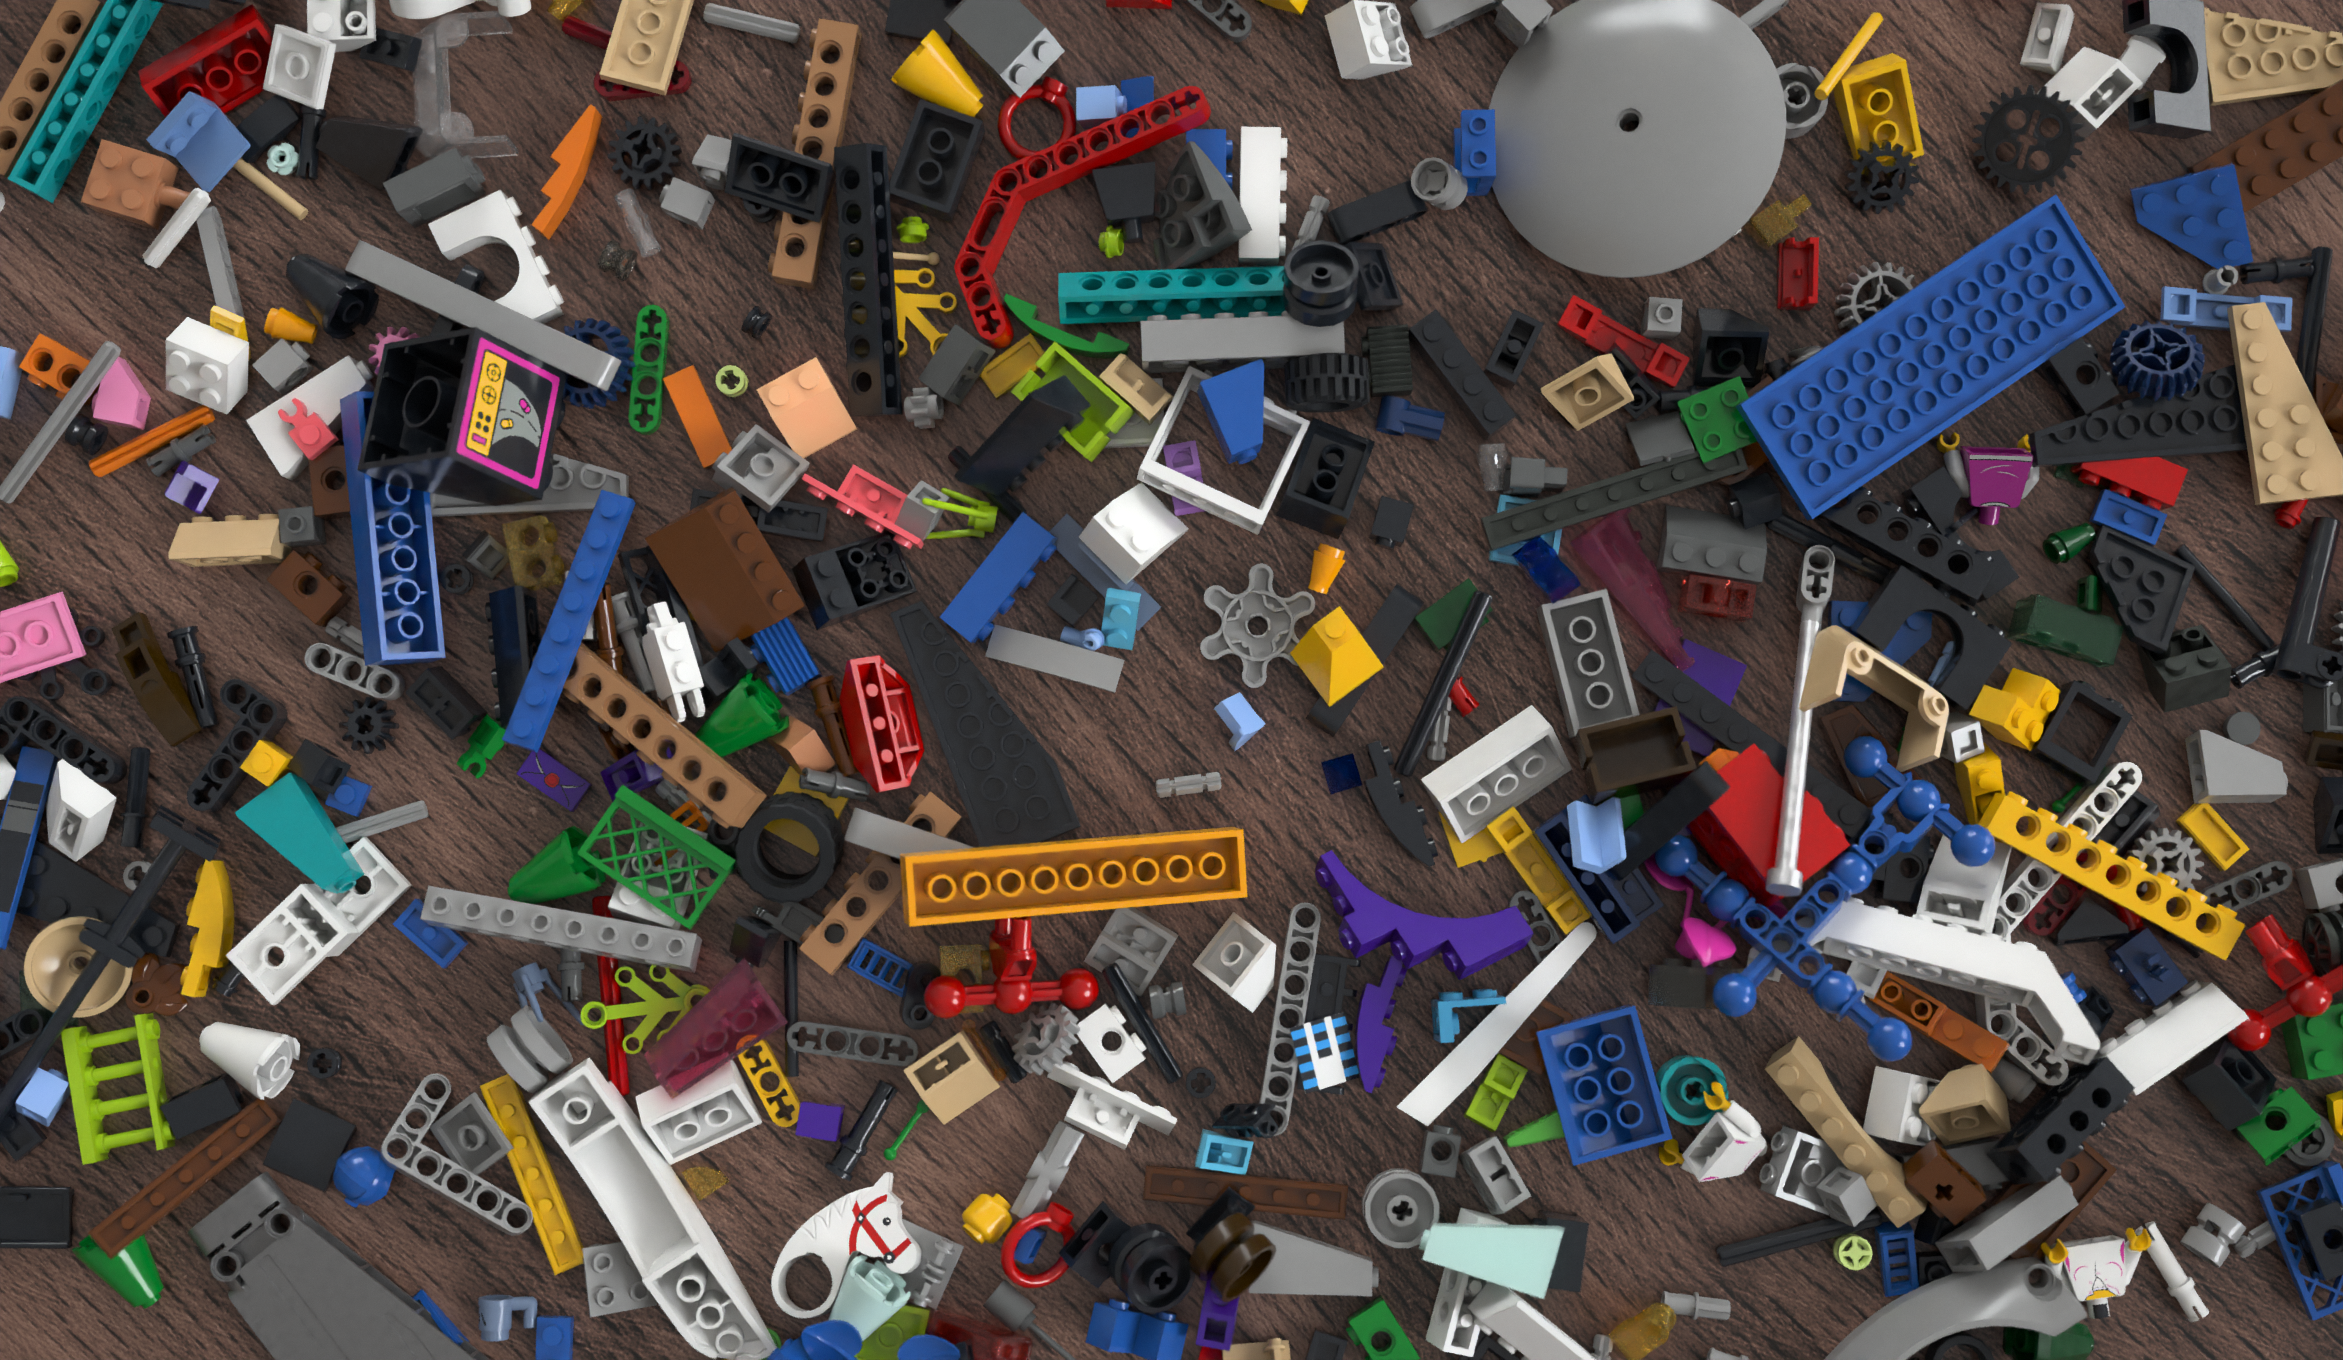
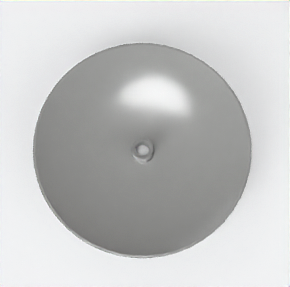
M1579 0L1550 17L1543 28L1538 27L1531 34L1528 43L1524 47L1520 46L1500 76L1489 109H1495L1496 177L1492 188L1501 208L1517 231L1540 252L1569 268L1603 277L1634 278L1662 274L1684 267L1716 250L1734 236L1761 205L1773 183L1780 165L1786 136L1784 92L1776 67L1768 51L1748 25L1715 1ZM1628 122H1639L1638 127L1634 131H1623L1624 126Z

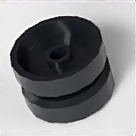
M1324 240L1310 241L1295 247L1287 255L1284 265L1283 303L1289 315L1305 325L1315 327L1334 326L1347 320L1354 312L1357 302L1359 265L1356 256L1348 248L1336 242Z
M1144 1223L1133 1226L1122 1233L1113 1244L1108 1256V1273L1113 1283L1142 1312L1159 1313L1171 1309L1184 1299L1195 1279V1274L1189 1269L1188 1265L1191 1254L1184 1246L1178 1243L1177 1239L1167 1229L1159 1224Z

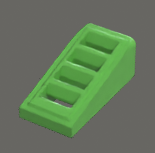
M1555 1110L1508 1133L1503 1137L1504 1144L1511 1148L1565 1138L1558 1111Z

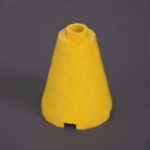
M934 29L921 41V44L909 55L891 78L895 85L925 101L974 117L984 106L979 101L983 96Z

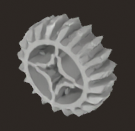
M1873 262L1870 265V269L1863 265L1858 268V274L1850 273L1847 276L1848 283H1842L1839 287L1843 294L1835 298V302L1843 306L1836 309L1834 314L1839 317L1844 316V320L1838 324V328L1848 326L1851 330L1863 322L1860 317L1869 318L1879 311L1875 306L1872 307L1875 303L1880 301V305L1884 304V306H1887L1899 298L1890 294L1887 285L1893 288L1899 296L1913 289L1910 283L1914 281L1915 275H1910L1905 279L1902 276L1904 267H1899L1895 272H1892L1893 266L1889 262L1882 269L1878 262ZM1871 283L1869 300L1856 305V298L1860 288Z

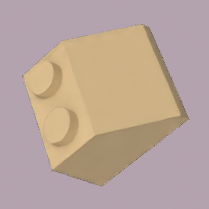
M1969 1064L1961 1069L1949 1071L1919 1108L1920 1116L1945 1146L2011 1131L2007 1096L1983 1064Z

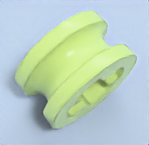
M728 365L717 373L716 385L728 397H738L745 393L748 388V378L740 368ZM733 373L735 377L740 379L739 385L734 384L736 386L735 389H730L727 384H724V379H729L728 374Z

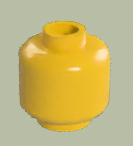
M984 1193L980 1194L963 1212L962 1219L965 1224L962 1228L978 1244L982 1245L984 1242L994 1244L1012 1224V1217L1008 1212L1011 1205L998 1193L993 1197Z

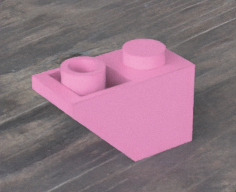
M118 357L101 380L98 393L94 395L92 400L93 418L108 424L144 430L151 397L125 359Z

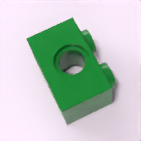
M2292 1086L2285 1091L2280 1088L2268 1097L2267 1105L2264 1106L2259 1116L2236 1127L2239 1137L2265 1166L2269 1165L2321 1126L2320 1117ZM2272 1117H2281L2287 1122L2286 1126L2279 1131L2269 1129L2266 1123Z
M1381 1295L1347 1316L1351 1326L1347 1327L1346 1331L1356 1347L1362 1343L1369 1355L1364 1358L1365 1360L1420 1359ZM1378 1331H1384L1389 1334L1387 1345L1380 1348L1371 1344L1372 1336Z

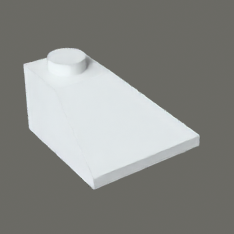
M1233 912L1192 965L1253 1013L1274 985L1276 944Z

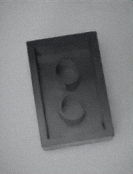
M920 99L889 182L890 202L952 223L985 134L983 120Z

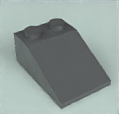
M962 0L944 19V22L1002 90L1018 98H1021L1065 51L1047 28L1019 0Z

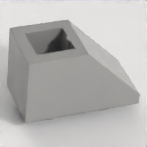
M707 134L696 152L692 165L702 180L705 181L706 186L718 190L725 189L732 140Z

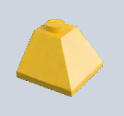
M1340 606L1314 624L1290 652L1329 707L1384 668Z

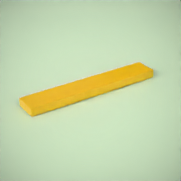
M507 1074L480 1085L491 1116L513 1146V1149L507 1153V1157L525 1202L533 1213V1222L554 1275L583 1264L582 1248L584 1247L519 1084Z

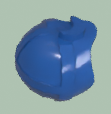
M369 1146L357 1147L343 1153L338 1158L333 1181L335 1187L346 1196L344 1199L346 1203L353 1207H357L359 1204L368 1206L387 1195L395 1169L383 1162L378 1150ZM388 1152L389 1156L395 1158L390 1152Z

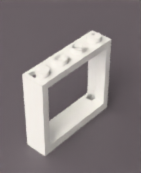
M1188 366L1139 468L1137 480L1258 535L1310 421L1296 415L1297 411L1284 410L1274 405L1271 399L1264 396L1263 423L1292 436V439L1260 508L1257 509L1156 462L1190 390L1197 393L1201 381L1214 377L1208 370H1205L1204 373Z

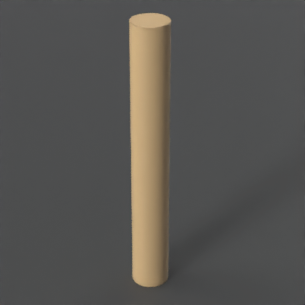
M242 157L235 163L233 168L296 218L303 220L307 216L308 210L251 164L246 163Z

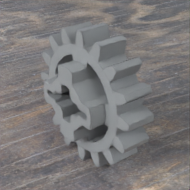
M2158 828L2157 834L2154 831H2146V840L2142 838L2134 840L2138 849L2128 850L2127 853L2142 862L2145 861L2148 865L2145 871L2154 876L2158 872H2162L2178 881L2175 887L2182 891L2183 889L2187 891L2188 888L2195 890L2191 881L2192 879L2201 880L2202 876L2195 871L2197 867L2204 866V862L2195 860V856L2201 850L2189 847L2193 841L2191 837L2181 839V831L2172 830L2169 834L2168 828ZM2161 842L2172 844L2171 847H2167L2165 850L2155 845ZM2162 859H2167V861L2165 862L2167 871H2162V868L2164 867V863L2161 861ZM2142 881L2139 883L2136 890L2138 892L2147 891L2146 882Z
M1051 1003L1048 1009L1044 1005L1040 1006L1037 1015L1031 1012L1029 1014L1030 1019L1026 1023L1022 1022L1020 1024L1021 1028H1023L1022 1032L1014 1036L1019 1042L1012 1047V1050L1017 1053L1013 1058L1030 1074L1034 1072L1037 1075H1041L1043 1070L1051 1073L1055 1063L1061 1066L1063 1065L1062 1059L1066 1055L1071 1056L1070 1046L1078 1043V1039L1074 1037L1080 1031V1027L1076 1025L1078 1018L1064 1005L1057 1006L1055 1003Z

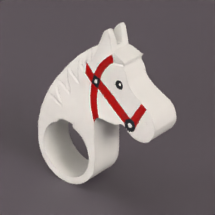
M886 1172L873 1187L849 1193L829 1204L806 1221L789 1239L779 1255L771 1281L774 1299L784 1312L797 1318H814L832 1311L849 1264L859 1252L870 1257H882L887 1267L899 1274L911 1273L919 1266L922 1251L903 1225L901 1209L903 1201L892 1193L893 1173ZM814 1253L817 1256H821L822 1261L828 1267L832 1277V1289L827 1300L820 1307L810 1311L796 1306L791 1301L786 1291V1276L790 1267L798 1259L813 1255Z

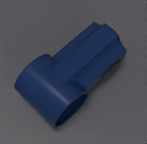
M1382 396L1375 430L1394 436L1407 434L1438 442L1444 423L1445 412L1411 405L1410 401L1399 397Z

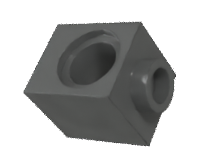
M314 507L278 510L282 544L292 548L326 544L325 521L314 516Z
M1434 1124L1433 1130L1424 1129L1418 1168L1422 1173L1455 1178L1461 1136L1453 1133V1127ZM1437 1141H1445L1449 1145L1448 1154L1441 1159L1434 1158L1431 1153L1432 1146Z

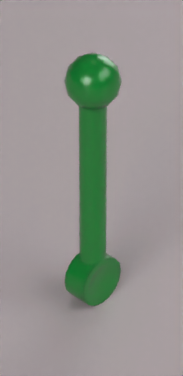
M2076 784L2061 800L2054 801L2052 804L2053 811L2062 813L2066 808L2065 805L2082 787Z
M923 1100L917 1103L916 1112L893 1145L884 1150L883 1155L886 1160L892 1161L896 1158L897 1149L920 1116L929 1111L930 1108Z

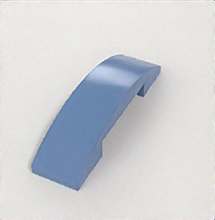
M2164 286L2161 293L2160 321L2173 322L2176 325L2193 328L2230 331L2227 308L2234 305L2265 302L2279 331L2288 332L2291 331L2292 298L2259 295L2253 298L2197 293V289Z

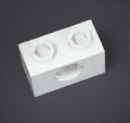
M1105 1003L1076 1024L1080 1027L1077 1036L1109 1080L1114 1083L1145 1060L1146 1057L1142 1052L1147 1048L1135 1032L1132 1035L1128 1034L1122 1025L1127 1020L1117 1006L1114 1005L1109 1008L1107 1003ZM1109 1031L1117 1032L1122 1039L1121 1046L1116 1050L1105 1048L1102 1043V1037L1105 1033Z

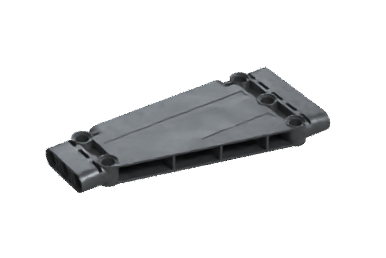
M264 1172L253 1179L188 1231V1235L210 1262V1271L213 1277L225 1282L229 1287L228 1296L232 1304L275 1360H490L460 1335L458 1336L463 1343L458 1346L443 1334L431 1317V1313L305 1213L298 1205L292 1204L268 1172ZM280 1203V1205H278L276 1208H274L272 1211L269 1212V1210H270L272 1207H274L276 1204ZM281 1214H285L290 1220L288 1230L284 1229L280 1224ZM251 1224L253 1225V1226H251L248 1230H246L244 1233L242 1232V1231L245 1230L247 1227H249ZM223 1246H226V1247H225L224 1249H222L220 1252H218L217 1254H215L216 1251H218L219 1249H221ZM228 1256L232 1257L236 1262L235 1272L231 1271L226 1264Z

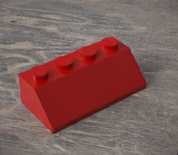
M251 4L139 70L141 86L165 118L189 91L215 102L225 114L264 91L263 85L274 33L254 5Z

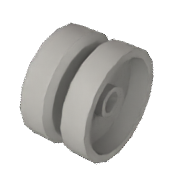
M525 1005L511 1017L512 1028L500 1025L487 1036V1042L494 1056L507 1073L529 1093L535 1094L549 1082L548 1071L556 1074L561 1073L572 1064L573 1058L564 1041L544 1018L543 1022H538L532 1007Z
M1391 1168L1377 1174L1367 1184L1362 1196V1214L1369 1230L1380 1242L1393 1248H1411L1420 1244L1425 1229L1431 1231L1432 1226L1438 1223L1439 1202L1433 1188L1419 1174L1408 1169ZM1401 1201H1403L1406 1205L1405 1210L1401 1213L1395 1212L1393 1206H1399Z

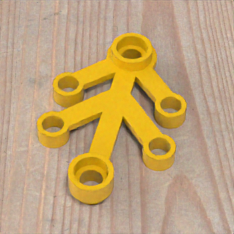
M921 268L918 271L894 270L895 283L917 284L919 288L928 290L936 282L935 275L929 268ZM922 274L931 275V281L927 284H922L919 278ZM895 285L898 341L904 344V348L899 352V358L905 356L908 352V344L905 340L906 317L931 343L930 349L934 356L948 334H940L917 308L939 309L942 313L951 314L957 309L956 297L950 292H944L940 295L903 293ZM951 298L953 305L950 308L942 307L941 302L943 299Z

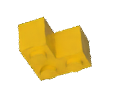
M2012 668L2002 690L1987 685L1982 687L1969 715L1973 719L1980 721V725L1996 739L2031 751L2035 742L2041 738L2044 724L2050 712L2056 708L2061 691L2046 678Z

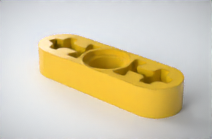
M759 1036L744 1039L738 1047V1058L772 1121L780 1127L794 1125L798 1121L801 1103L787 1077H785V1073L768 1042ZM750 1042L753 1046L760 1045L763 1051L759 1053L762 1063L769 1059L772 1064L760 1069L756 1074L752 1069L759 1066L754 1057L747 1058L745 1054L749 1051L748 1044ZM765 1072H774L779 1077V1086L776 1090L767 1091L762 1087L761 1077ZM785 1089L788 1095L781 1098L786 1106L791 1104L794 1106L795 1110L791 1113L793 1119L788 1120L786 1116L780 1118L778 1112L782 1108L779 1101L775 1100L771 1104L768 1097H774Z

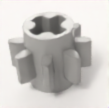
M929 387L913 388L914 396L906 397L904 401V412L907 421L914 422V426L919 427V429L935 428V420L942 419L944 415L942 397L934 394V391L929 389Z

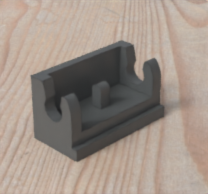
M954 324L918 379L942 398L960 405L996 350L971 332L968 333L959 325Z

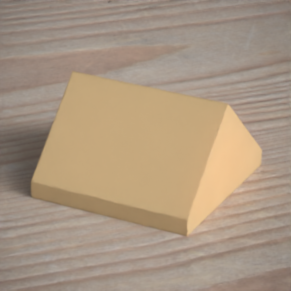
M1612 354L1597 356L1540 388L1541 393L1577 431L1634 400V396Z

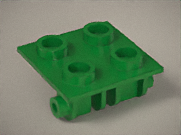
M1740 376L1677 402L1681 411L1679 413L1680 420L1683 425H1687L1703 464L1757 442L1736 408L1738 404L1749 398Z

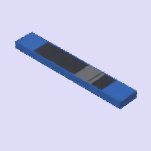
M22 746L16 774L0 824V949L6 950L58 761V757L47 750Z

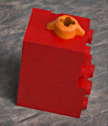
M1755 743L1740 754L1736 751L1718 748L1702 760L1699 766L1707 761L1731 787L1715 803L1688 824L1687 827L1718 867L1727 873V878L1742 883L1748 890L1750 899L1752 897L1755 898L1756 904H1761L1767 908L1785 897L1772 894L1766 890L1767 871L1775 868L1784 777L1778 774L1771 765L1769 756L1759 749ZM1808 790L1804 792L1796 869L1803 874L1802 883L1850 846L1845 839L1843 830L1830 820L1824 812L1821 802L1816 797L1811 796Z

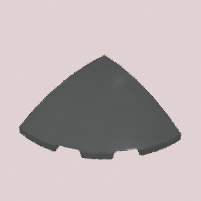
M1189 141L1167 170L1171 173L1166 189L1158 192L1154 216L1160 219L1159 238L1154 239L1153 242L1159 270L1190 269L1223 251L1252 231L1241 205L1222 174L1194 141Z

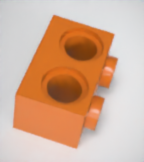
M39 333L19 368L30 373L27 380L41 388L46 389L49 384L58 391L55 396L63 400L72 387L73 377L79 373L82 374L90 361L57 341ZM52 357L53 364L51 368L44 371V362ZM100 383L87 399L85 405L88 406L99 389Z

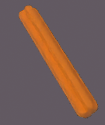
M200 405L90 460L89 467L95 476L103 477L169 444L173 439L181 438L197 430L201 425L213 422L215 420L214 413L211 408Z

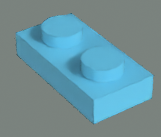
M1114 588L1107 589L1101 629L1105 637L1104 646L1127 650L1133 649L1141 593Z

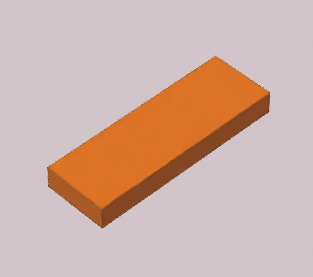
M691 365L663 378L700 462L706 470L713 466L716 459L723 452L729 454L732 447L694 365Z

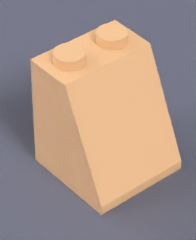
M817 357L756 389L791 449L802 458L810 456L857 430L856 425Z

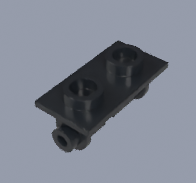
M1229 1104L1222 1109L1220 1117L1212 1127L1213 1129H1225L1229 1136L1233 1138L1253 1137L1254 1135L1267 1139L1272 1138L1278 1131L1277 1123L1274 1122L1269 1114L1275 1108V1104Z
M1228 1187L1186 1232V1235L1196 1243L1193 1246L1194 1250L1218 1223L1237 1212L1243 1213L1247 1217L1254 1210L1255 1205Z

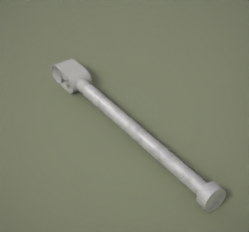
M1822 545L1812 546L1806 551L1798 578L1796 605L1802 615L1775 868L1767 871L1766 890L1780 896H1796L1801 894L1803 874L1796 869L1813 708L1803 712L1799 709L1815 639L1818 632L1821 631L1822 613L1825 611L1832 593L1835 564L1833 552ZM1810 563H1818L1824 569H1815ZM1812 586L1817 587L1815 598L1812 597Z

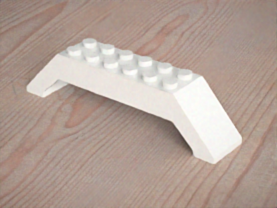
M1850 897L1848 902L1843 900L1838 913L1808 943L1820 954H1828L2027 1007L2055 1047L2053 1056L2088 1065L2099 1050V1039L2047 954L2037 950V946L2031 943L2020 941L2012 944L2004 942L2002 937L1993 933L1983 932L1981 935L1967 932L1966 927L1958 924L1948 923L1946 926L1932 923L1933 920L1927 916L1914 914L1912 917L1898 914V910L1883 905L1878 906V908L1866 906L1862 900ZM1808 916L1796 922L1804 928L1814 925ZM1776 940L1772 943L1773 948L1778 952H1787L1791 949L1790 945L1784 940ZM1754 947L1750 949L1747 966L1760 954ZM1775 967L1765 979L1779 982L1783 973Z

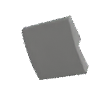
M1134 907L1117 908L1084 962L1101 973L1105 967L1112 963H1117L1135 994L1141 997L1179 935Z

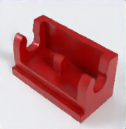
M1791 237L1778 244L1776 310L1810 311L1818 303L1819 237H1809L1805 241H1795V237Z

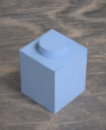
M1115 85L1076 88V120L1084 129L1093 128L1127 113L1126 96H1122V93Z
M38 1067L15 1102L17 1112L48 1127L71 1093L69 1082H67L68 1078L55 1069H49L47 1072Z

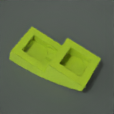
M1498 1053L1484 1075L1463 1116L1492 1133L1496 1131L1528 1069Z

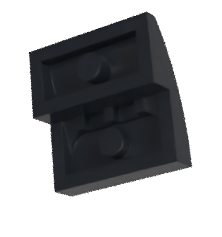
M294 1098L275 1134L263 1165L326 1193L333 1180L337 1160L345 1152L357 1127L350 1122Z

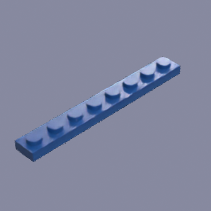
M601 490L502 738L505 743L538 753L636 505L633 499Z

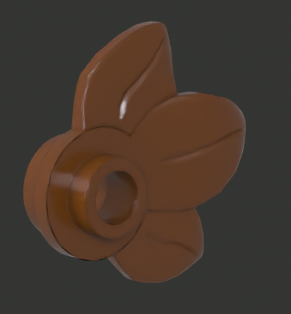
M148 953L144 955L133 967V985L127 990L125 996L127 1007L138 1015L156 1012L163 1016H172L184 1010L189 1003L178 992L183 987L180 984V979L186 966L176 963L160 966L155 954ZM141 992L149 993V999L145 1003L137 1002V996Z

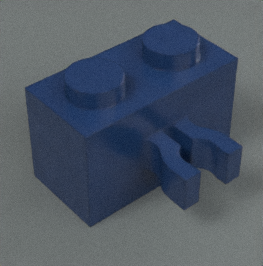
M2148 927L2131 930L2126 938L2117 940L2104 950L2110 958L2108 960L2109 966L2118 976H2123L2130 985L2128 988L2129 993L2139 1004L2158 1006L2189 983Z

